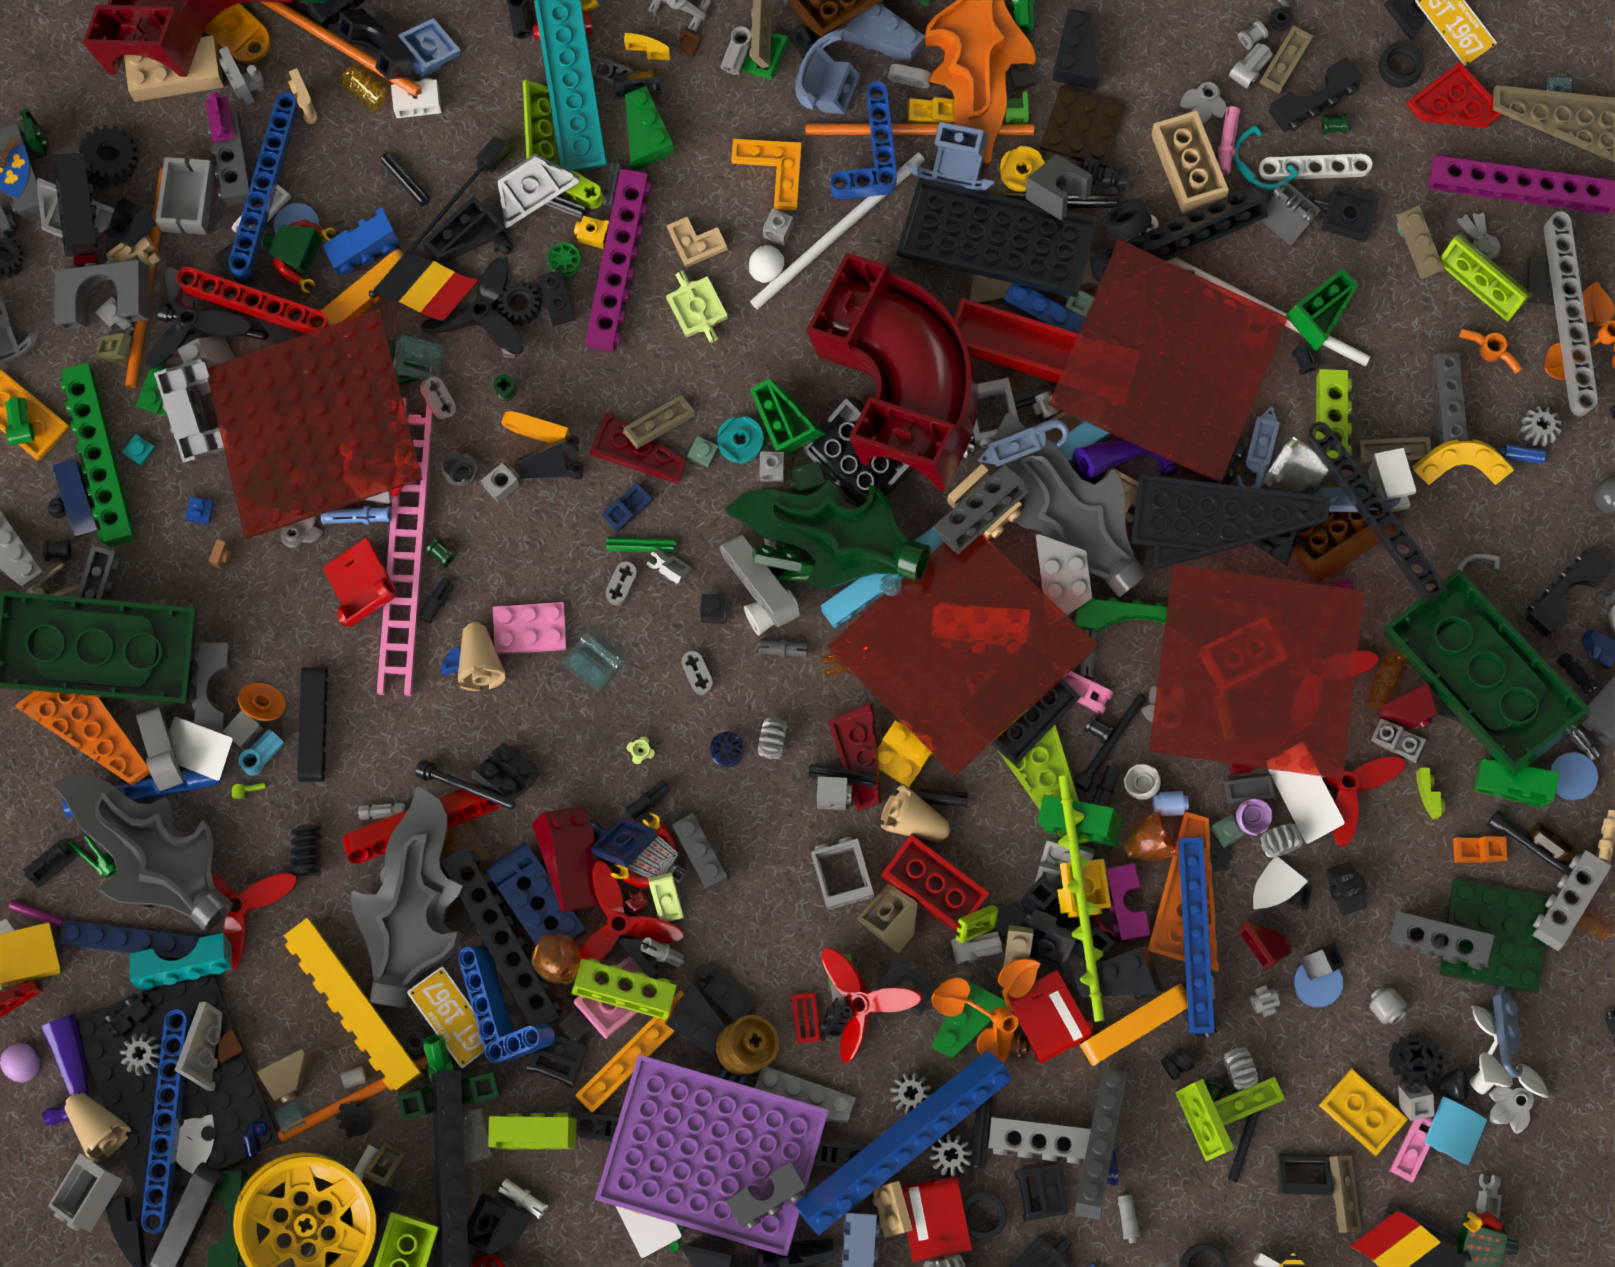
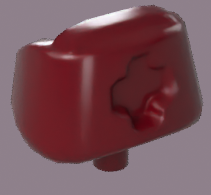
M639 890L635 895L632 891L628 892L627 894L630 896V899L623 902L624 907L631 914H636L647 907L649 900L645 891Z

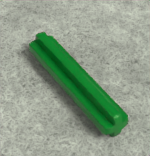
M608 537L606 548L608 551L652 552L655 549H659L662 552L674 553L676 551L675 539Z

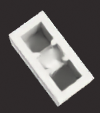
M425 78L414 82L422 87L417 99L399 86L391 85L393 110L396 118L442 113L440 90L436 79Z

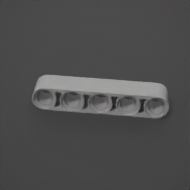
M742 535L720 545V551L725 561L776 627H780L800 616L795 602L768 567L753 562V548Z

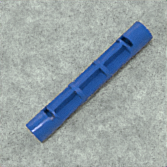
M185 768L180 770L184 783L163 791L158 789L152 776L143 778L133 786L125 781L112 786L129 799L137 802L154 797L160 798L164 795L181 791H192L218 785L220 780L217 781ZM62 798L63 809L66 817H73V814L70 811L67 803Z

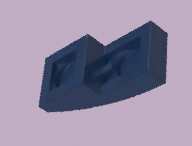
M636 482L620 499L617 498L603 512L602 516L619 532L641 513L654 498L640 483Z

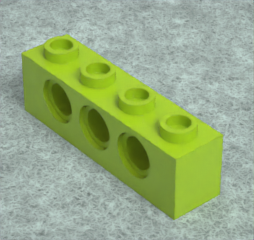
M1320 369L1316 376V422L1326 423L1351 456L1352 449L1351 445H1348V437H1351L1352 425L1348 423V415L1351 414L1352 402L1348 400V392H1351L1352 379L1348 378V370ZM1329 393H1337L1340 399H1332ZM1334 414L1338 416L1340 421H1331L1329 415ZM1316 432V439L1325 438L1323 433ZM1330 450L1327 452L1330 458L1339 457L1336 451ZM1316 455V465L1324 466Z
M588 958L586 960L581 959L572 994L667 1020L677 985L664 978L653 979L642 972L632 973L624 971V968L620 966H606L598 960ZM603 977L607 983L599 984L595 981V978ZM624 983L629 985L631 989L623 991L619 985ZM644 990H650V991H652L653 994H654V997H651V998L646 997V996L643 994V991H644Z

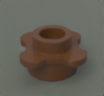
M1018 1035L1017 1038H1012L1011 1052L1013 1058L1026 1060V1055L1029 1054V1042L1025 1040L1024 1036Z

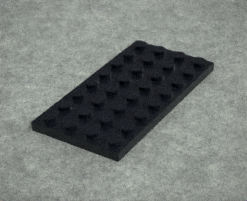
M919 178L897 249V257L1077 298L1099 218L1067 211V216L1060 220L1030 202Z

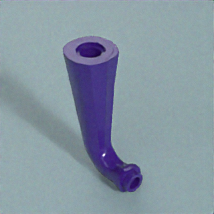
M1150 436L1128 437L1077 448L1072 456L1073 465L1077 473L1085 481H1090L1100 474L1142 455H1150L1155 458L1159 464V472L1165 474V476L1172 475L1178 469L1176 466L1178 462L1172 457L1167 446L1160 440Z
M75 1014L67 1015L41 1026V1030L63 1076L69 1097L75 1093H85L88 1096L89 1088L86 1065ZM65 1105L60 1108L49 1107L42 1112V1117L47 1126H54L59 1122L69 1121L64 1109Z

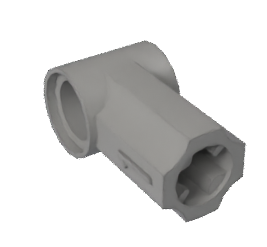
M736 27L731 33V41L720 66L727 73L733 75L740 74L751 48L752 37L748 28ZM742 37L747 39L744 43L737 42Z
M1257 43L1244 60L1238 61L1233 67L1229 77L1248 90L1251 87L1249 84L1256 81L1260 74L1259 72L1272 58L1273 53L1270 51V48L1264 44Z
M998 931L980 935L964 943H960L955 939L951 940L956 964H964V961L968 960L973 962L980 957L1003 952Z

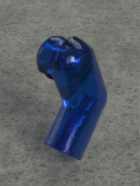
M254 1120L250 1122L245 1131L243 1143L247 1158L258 1156L256 1137L257 1134L261 1135L265 1132L263 1121L256 1122Z

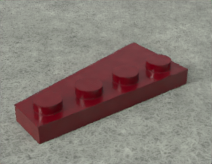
M606 412L590 449V455L676 484L679 483L686 466L685 459L652 441L636 449L624 433V427L628 424L619 422L613 418V415Z
M868 704L828 721L843 769L877 775L875 787L848 783L852 785V796L857 811H863L882 803L873 704Z

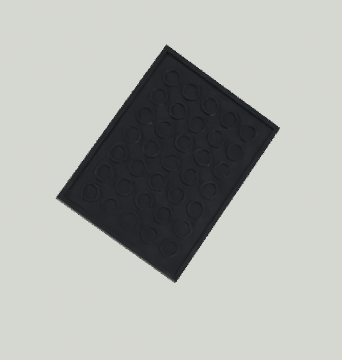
M215 974L200 976V978L194 980L178 981L173 985L156 986L150 990L143 991L144 998L142 1000L148 999L152 1004L150 1012L137 1022L130 1015L127 1019L132 1023V1026L120 1036L116 1035L113 1038L107 1031L110 1027L107 1026L103 1029L102 1022L105 1020L103 1017L110 1010L121 1008L124 1005V1000L76 1021L82 1049L105 1109L124 1121L131 1129V1132H126L128 1139L120 1148L142 1204L159 1068L151 1065L152 1073L146 1074L143 1071L141 1076L136 1075L135 1070L128 1072L127 1067L129 1064L123 1065L121 1063V1060L127 1056L120 1054V1051L128 1049L124 1044L126 1040L133 1043L132 1035L134 1034L140 1038L142 1033L148 1034V1039L154 1036L157 1038L155 1045H162L164 1019L171 1010H181L187 1013L193 1021L199 1002H207L223 1013L220 1041L226 1032L233 1029L244 1052L221 1063L218 1057L219 1043L216 1045L215 1059H218L217 1068L213 1069L212 1081L216 1082L215 1091H207L188 1078L185 1080L180 1127L186 1119L203 1118L207 1115L213 1116L214 1128L206 1126L201 1131V1137L205 1141L214 1139L212 1150L206 1163L221 1171L250 1158L252 1155L281 1144L277 1135V1129ZM182 1015L175 1017L173 1021L174 1027L178 1028L183 1024ZM179 1040L173 1041L170 1046L171 1052L175 1053L180 1049ZM141 1049V1054L138 1056V1058L144 1059L143 1054L146 1053V1051ZM176 1065L168 1068L167 1073L170 1078L177 1074L175 1071ZM172 1089L165 1093V1101L167 1103L171 1102L175 1097ZM169 1114L165 1115L162 1119V1125L166 1123L171 1124L172 1117ZM165 1139L159 1144L161 1153L168 1150ZM177 1161L173 1192L187 1186L192 1176ZM163 1164L156 1169L157 1177L161 1178L166 1173V1167ZM157 1190L154 1193L153 1200L163 1197L161 1190Z

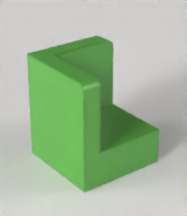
M1023 91L1022 98L1007 99L1004 120L1005 124H1028L1027 91Z

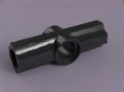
M506 0L514 38L525 39L533 35L527 0ZM515 2H522L519 6L513 5Z

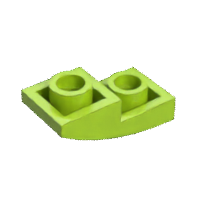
M1419 768L1416 771L1421 799L1431 818L1438 819L1445 812V800L1441 798V792L1431 791V789H1434V775H1430V768Z

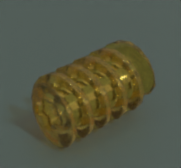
M355 64L341 74L338 84L349 91L357 101L362 102L363 106L368 108L370 112H377L386 102L385 94L387 88L385 86L380 88L381 83L379 81L373 82V75L367 76L368 71L366 69L361 70V65Z

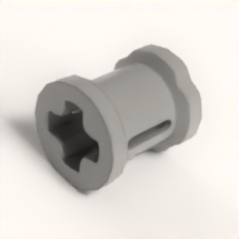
M1258 20L1245 32L1241 31L1238 33L1240 42L1247 50H1251L1255 43L1261 39L1265 40L1269 36L1266 27Z

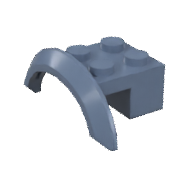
M845 29L831 31L818 39L806 53L799 66L795 82V92L799 102L807 109L814 110L816 105L822 112L845 114L861 74L849 62H834L823 50L830 43L842 40Z
M939 122L934 143L938 147L933 171L917 165L907 164L908 169L913 175L924 179L973 190H986L995 185V182L991 180H979L989 135L984 130Z

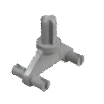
M653 0L648 11L657 14L661 2L667 3L673 9H680L692 14L694 17L688 29L697 32L701 21H705L707 17L706 11L711 1L702 0L697 8L687 0Z

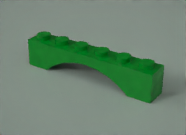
M1092 596V599L1075 609L1074 631L1082 632L1083 629H1090V632H1092L1093 629L1100 632L1106 627L1122 621L1151 620L1174 628L1192 643L1209 644L1219 639L1221 612H1215L1213 608L1192 610L1190 606L1186 605L1172 608L1167 607L1165 603L1144 605V602L1137 600L1123 603L1116 598H1106V601L1096 600V597Z

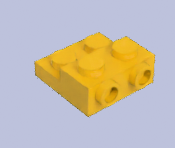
M895 720L877 748L879 770L901 785L910 788L935 751V746L932 745L934 741L923 733L919 736L912 732L913 726L902 720L899 723Z
M1104 859L1089 860V864L1082 869L1086 899L1088 902L1098 906V910L1092 914L1098 915L1102 914V909L1111 908ZM1071 862L1060 864L1063 888L1057 889L1061 914L1068 913V918L1079 917L1076 894L1067 890V885L1074 879Z

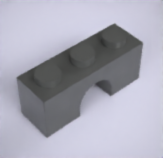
M692 813L672 824L676 836L691 860L706 891L708 892L727 882L728 877L694 814Z
M791 1162L769 1174L774 1183V1193L769 1199L764 1201L756 1200L752 1197L748 1188L726 1200L728 1207L741 1228L746 1226L748 1230L761 1222L759 1218L764 1214L768 1213L769 1216H772L783 1209L781 1204L790 1200L791 1203H794L804 1196L802 1191L806 1190V1187Z

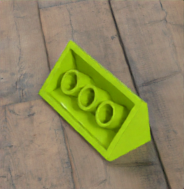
M524 80L526 159L536 153L560 166L548 87Z
M1462 235L1455 236L1440 257L1445 270L1507 322L1532 296L1528 290Z
M391 1212L374 1267H427L439 1227L418 1217Z

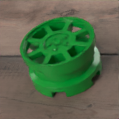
M562 242L550 249L548 263L551 272L561 270L563 279L571 278L579 272L581 258L578 249L574 245Z

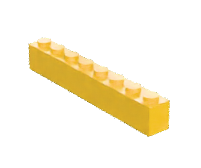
M306 918L283 935L288 941L285 944L286 948L293 956L297 954L301 959V962L298 963L306 975L311 973L315 981L312 983L320 994L325 992L329 1000L326 1001L328 1006L334 1013L338 1011L343 1017L340 1021L348 1033L354 1032L357 1037L354 1041L362 1052L367 1050L371 1056L368 1061L376 1071L381 1070L385 1075V1078L382 1080L390 1091L395 1089L401 1093L424 1076L313 922Z

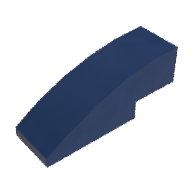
M76 459L53 465L60 494L75 537L96 532L98 527L92 513V503L87 492L80 463Z

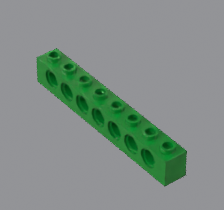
M88 362L61 370L63 378L60 379V385L63 392L67 393L68 399L65 400V405L68 413H72L73 421H70V425L74 435L77 434L79 442L76 443V449L79 456L83 457L84 464H81V469L84 477H88L89 485L86 488L89 498L94 501L95 507H92L93 516L96 521L99 520L100 528L97 529L99 539L109 548L135 541L137 539L94 370ZM85 388L83 394L76 395V392L79 389ZM90 409V413L87 416L81 417L84 410ZM90 431H96L93 437L87 438V434ZM101 452L98 459L92 460L94 453ZM107 473L104 480L97 481L100 474ZM106 495H112L109 502L103 503ZM118 516L114 524H108L111 517Z

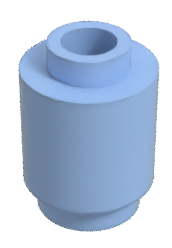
M1183 791L1159 792L1158 795L1153 796L1154 814L1177 816L1184 815V810L1189 809L1188 796H1184Z

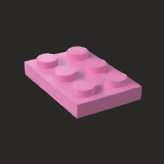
M564 602L493 607L494 646L497 654L567 650Z
M628 956L617 965L624 968V971L645 973L631 956ZM602 977L597 983L606 984L607 981ZM622 983L619 985L623 991L631 989L627 984ZM644 990V991H643V994H644L646 997H649V998L654 997V994H653L652 991H650V990ZM581 996L574 1000V1004L605 1039L639 1013Z

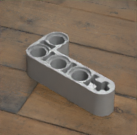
M160 706L136 714L148 755L146 762L158 789L163 791L184 783Z

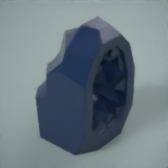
M1594 630L1585 632L1581 639L1584 649L1588 652L1589 659L1609 669L1615 662V640Z

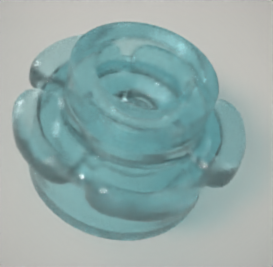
M897 574L884 575L880 579L879 589L882 593H885L887 596H894L900 592L902 581Z

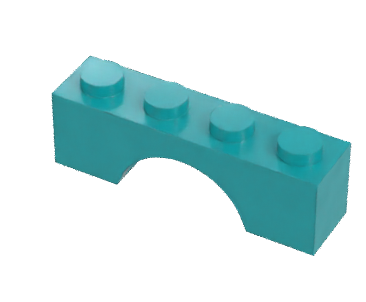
M224 933L201 937L189 955L175 961L161 959L154 949L129 954L130 980L138 990H150L156 986L173 985L178 981L198 979L200 976L221 974L232 969L231 942Z

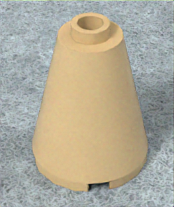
M478 622L469 623L462 632L457 679L459 686L468 691H481L480 686L489 685V689H492L505 681L504 668L487 628Z
M902 785L896 789L899 791L896 797L891 794L881 815V820L885 821L881 828L888 832L906 836L913 835L915 838L937 843L948 837L950 832L949 822L910 788Z
M75 1093L66 1100L64 1108L87 1158L91 1162L101 1161L98 1157L104 1154L106 1157H109L128 1139L126 1132H131L129 1126L85 1093Z

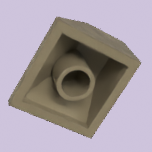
M888 883L859 915L857 920L886 946L899 953L914 936L917 902Z
M301 1049L257 1071L274 1101H282L284 1104L296 1098L295 1093L301 1091L313 1058L311 1053Z

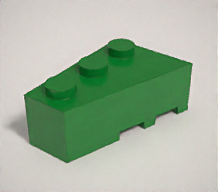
M644 86L625 94L632 170L636 171L674 155L673 143L647 87Z
M1342 268L1298 302L1289 311L1286 318L1313 349L1317 351L1329 337L1331 330L1347 306L1358 284Z
M767 379L750 389L776 452H784L785 455H788L826 434L781 383Z
M1486 757L1477 764L1472 791L1544 808L1554 801L1560 772L1526 767L1512 778L1495 758Z
M1044 795L1037 823L1044 828V832L1067 834L1063 804H1061L1062 798ZM1079 801L1072 802L1073 809L1084 814V819L1076 824L1077 838L1118 848L1124 819L1118 812L1110 807Z
M967 981L970 986V993L967 999L972 1000L990 1012H993L998 1007L1006 1008L1005 1000ZM965 1003L961 1014L945 1018L931 1048L954 1059L992 1022V1019Z

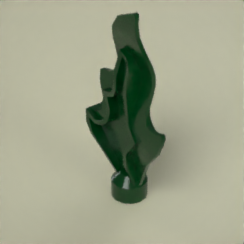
M827 480L817 492L809 495H797L772 489L751 491L742 494L725 509L728 516L745 523L763 538L807 552L815 561L812 574L806 581L809 586L814 588L830 589L873 574H898L901 577L919 582L929 563L930 546L914 540H908L896 524L889 500L881 490L870 484L868 500L860 507H855L845 502L837 486Z

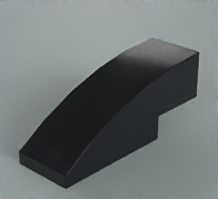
M130 1197L112 1198L106 1206V1212L111 1231L120 1250L132 1267H147L143 1227L141 1221H132Z

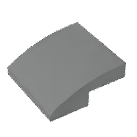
M1047 837L1035 882L1042 877L1057 891V889L1063 888L1060 864L1071 862L1070 851L1058 844L1059 839ZM1079 845L1080 855L1088 860H1092L1095 849Z

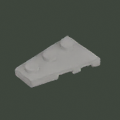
M199 1002L175 1071L207 1091H215L216 1082H213L212 1078L213 1069L217 1068L218 1059H215L216 1045L220 1043L223 1013L207 1002Z

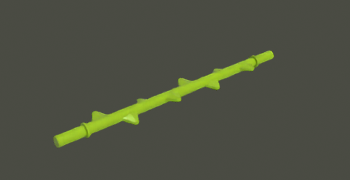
M1064 775L1059 776L1067 834L1058 840V844L1070 851L1074 879L1067 885V890L1076 894L1080 926L1072 932V937L1083 941L1087 972L1080 977V981L1090 987L1091 995L1089 997L1092 1000L1094 1021H1104L1102 993H1100L1096 961L1103 956V952L1093 946L1089 916L1098 910V906L1088 902L1086 899L1082 869L1089 864V860L1080 855L1076 824L1084 819V814L1073 809L1072 802L1074 800L1071 797L1069 777Z

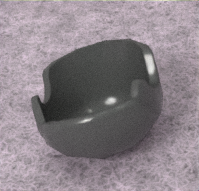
M456 450L450 451L443 457L441 462L442 473L448 483L455 486H467L476 480L479 472L477 461L468 452L458 453Z
M1615 477L1603 480L1594 490L1593 500L1597 508L1608 514L1615 512Z

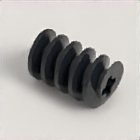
M300 825L291 830V835L296 837L291 839V844L296 846L290 850V853L296 856L290 859V863L296 865L290 869L291 874L297 876L321 875L314 872V869L321 867L314 860L321 858V855L315 853V850L322 848V846L315 844V841L322 839V836L315 834V831L322 829V826Z

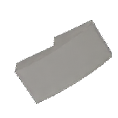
M1380 719L1371 738V741L1414 763L1418 762L1426 744V739L1403 730V727Z

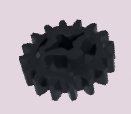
M1409 1034L1408 1040L1401 1036L1399 1044L1394 1042L1392 1050L1389 1052V1067L1393 1068V1075L1400 1074V1081L1403 1082L1408 1079L1411 1086L1414 1084V1081H1418L1420 1086H1423L1424 1080L1432 1083L1433 1077L1438 1078L1443 1067V1052H1438L1439 1045H1431V1038H1428L1426 1041L1422 1040V1034H1419L1417 1039L1412 1034Z

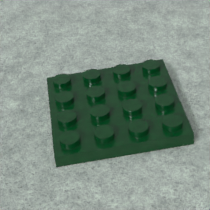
M1453 879L1447 924L1495 935L1496 941L1489 968L1483 967L1482 970L1468 967L1467 962L1459 960L1457 964L1444 961L1442 956L1439 975L1539 993L1545 943L1532 935L1536 930L1533 924L1540 913L1545 915L1548 910L1545 904L1550 896ZM1447 937L1444 938L1443 947L1447 946V944L1449 943V939ZM1465 942L1460 946V951L1462 953H1470L1474 946L1469 942Z

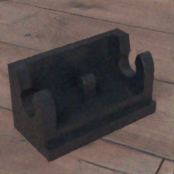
M657 69L612 75L614 97L617 100H622L625 94L644 86L647 87L649 93H662L660 82H662L661 75Z

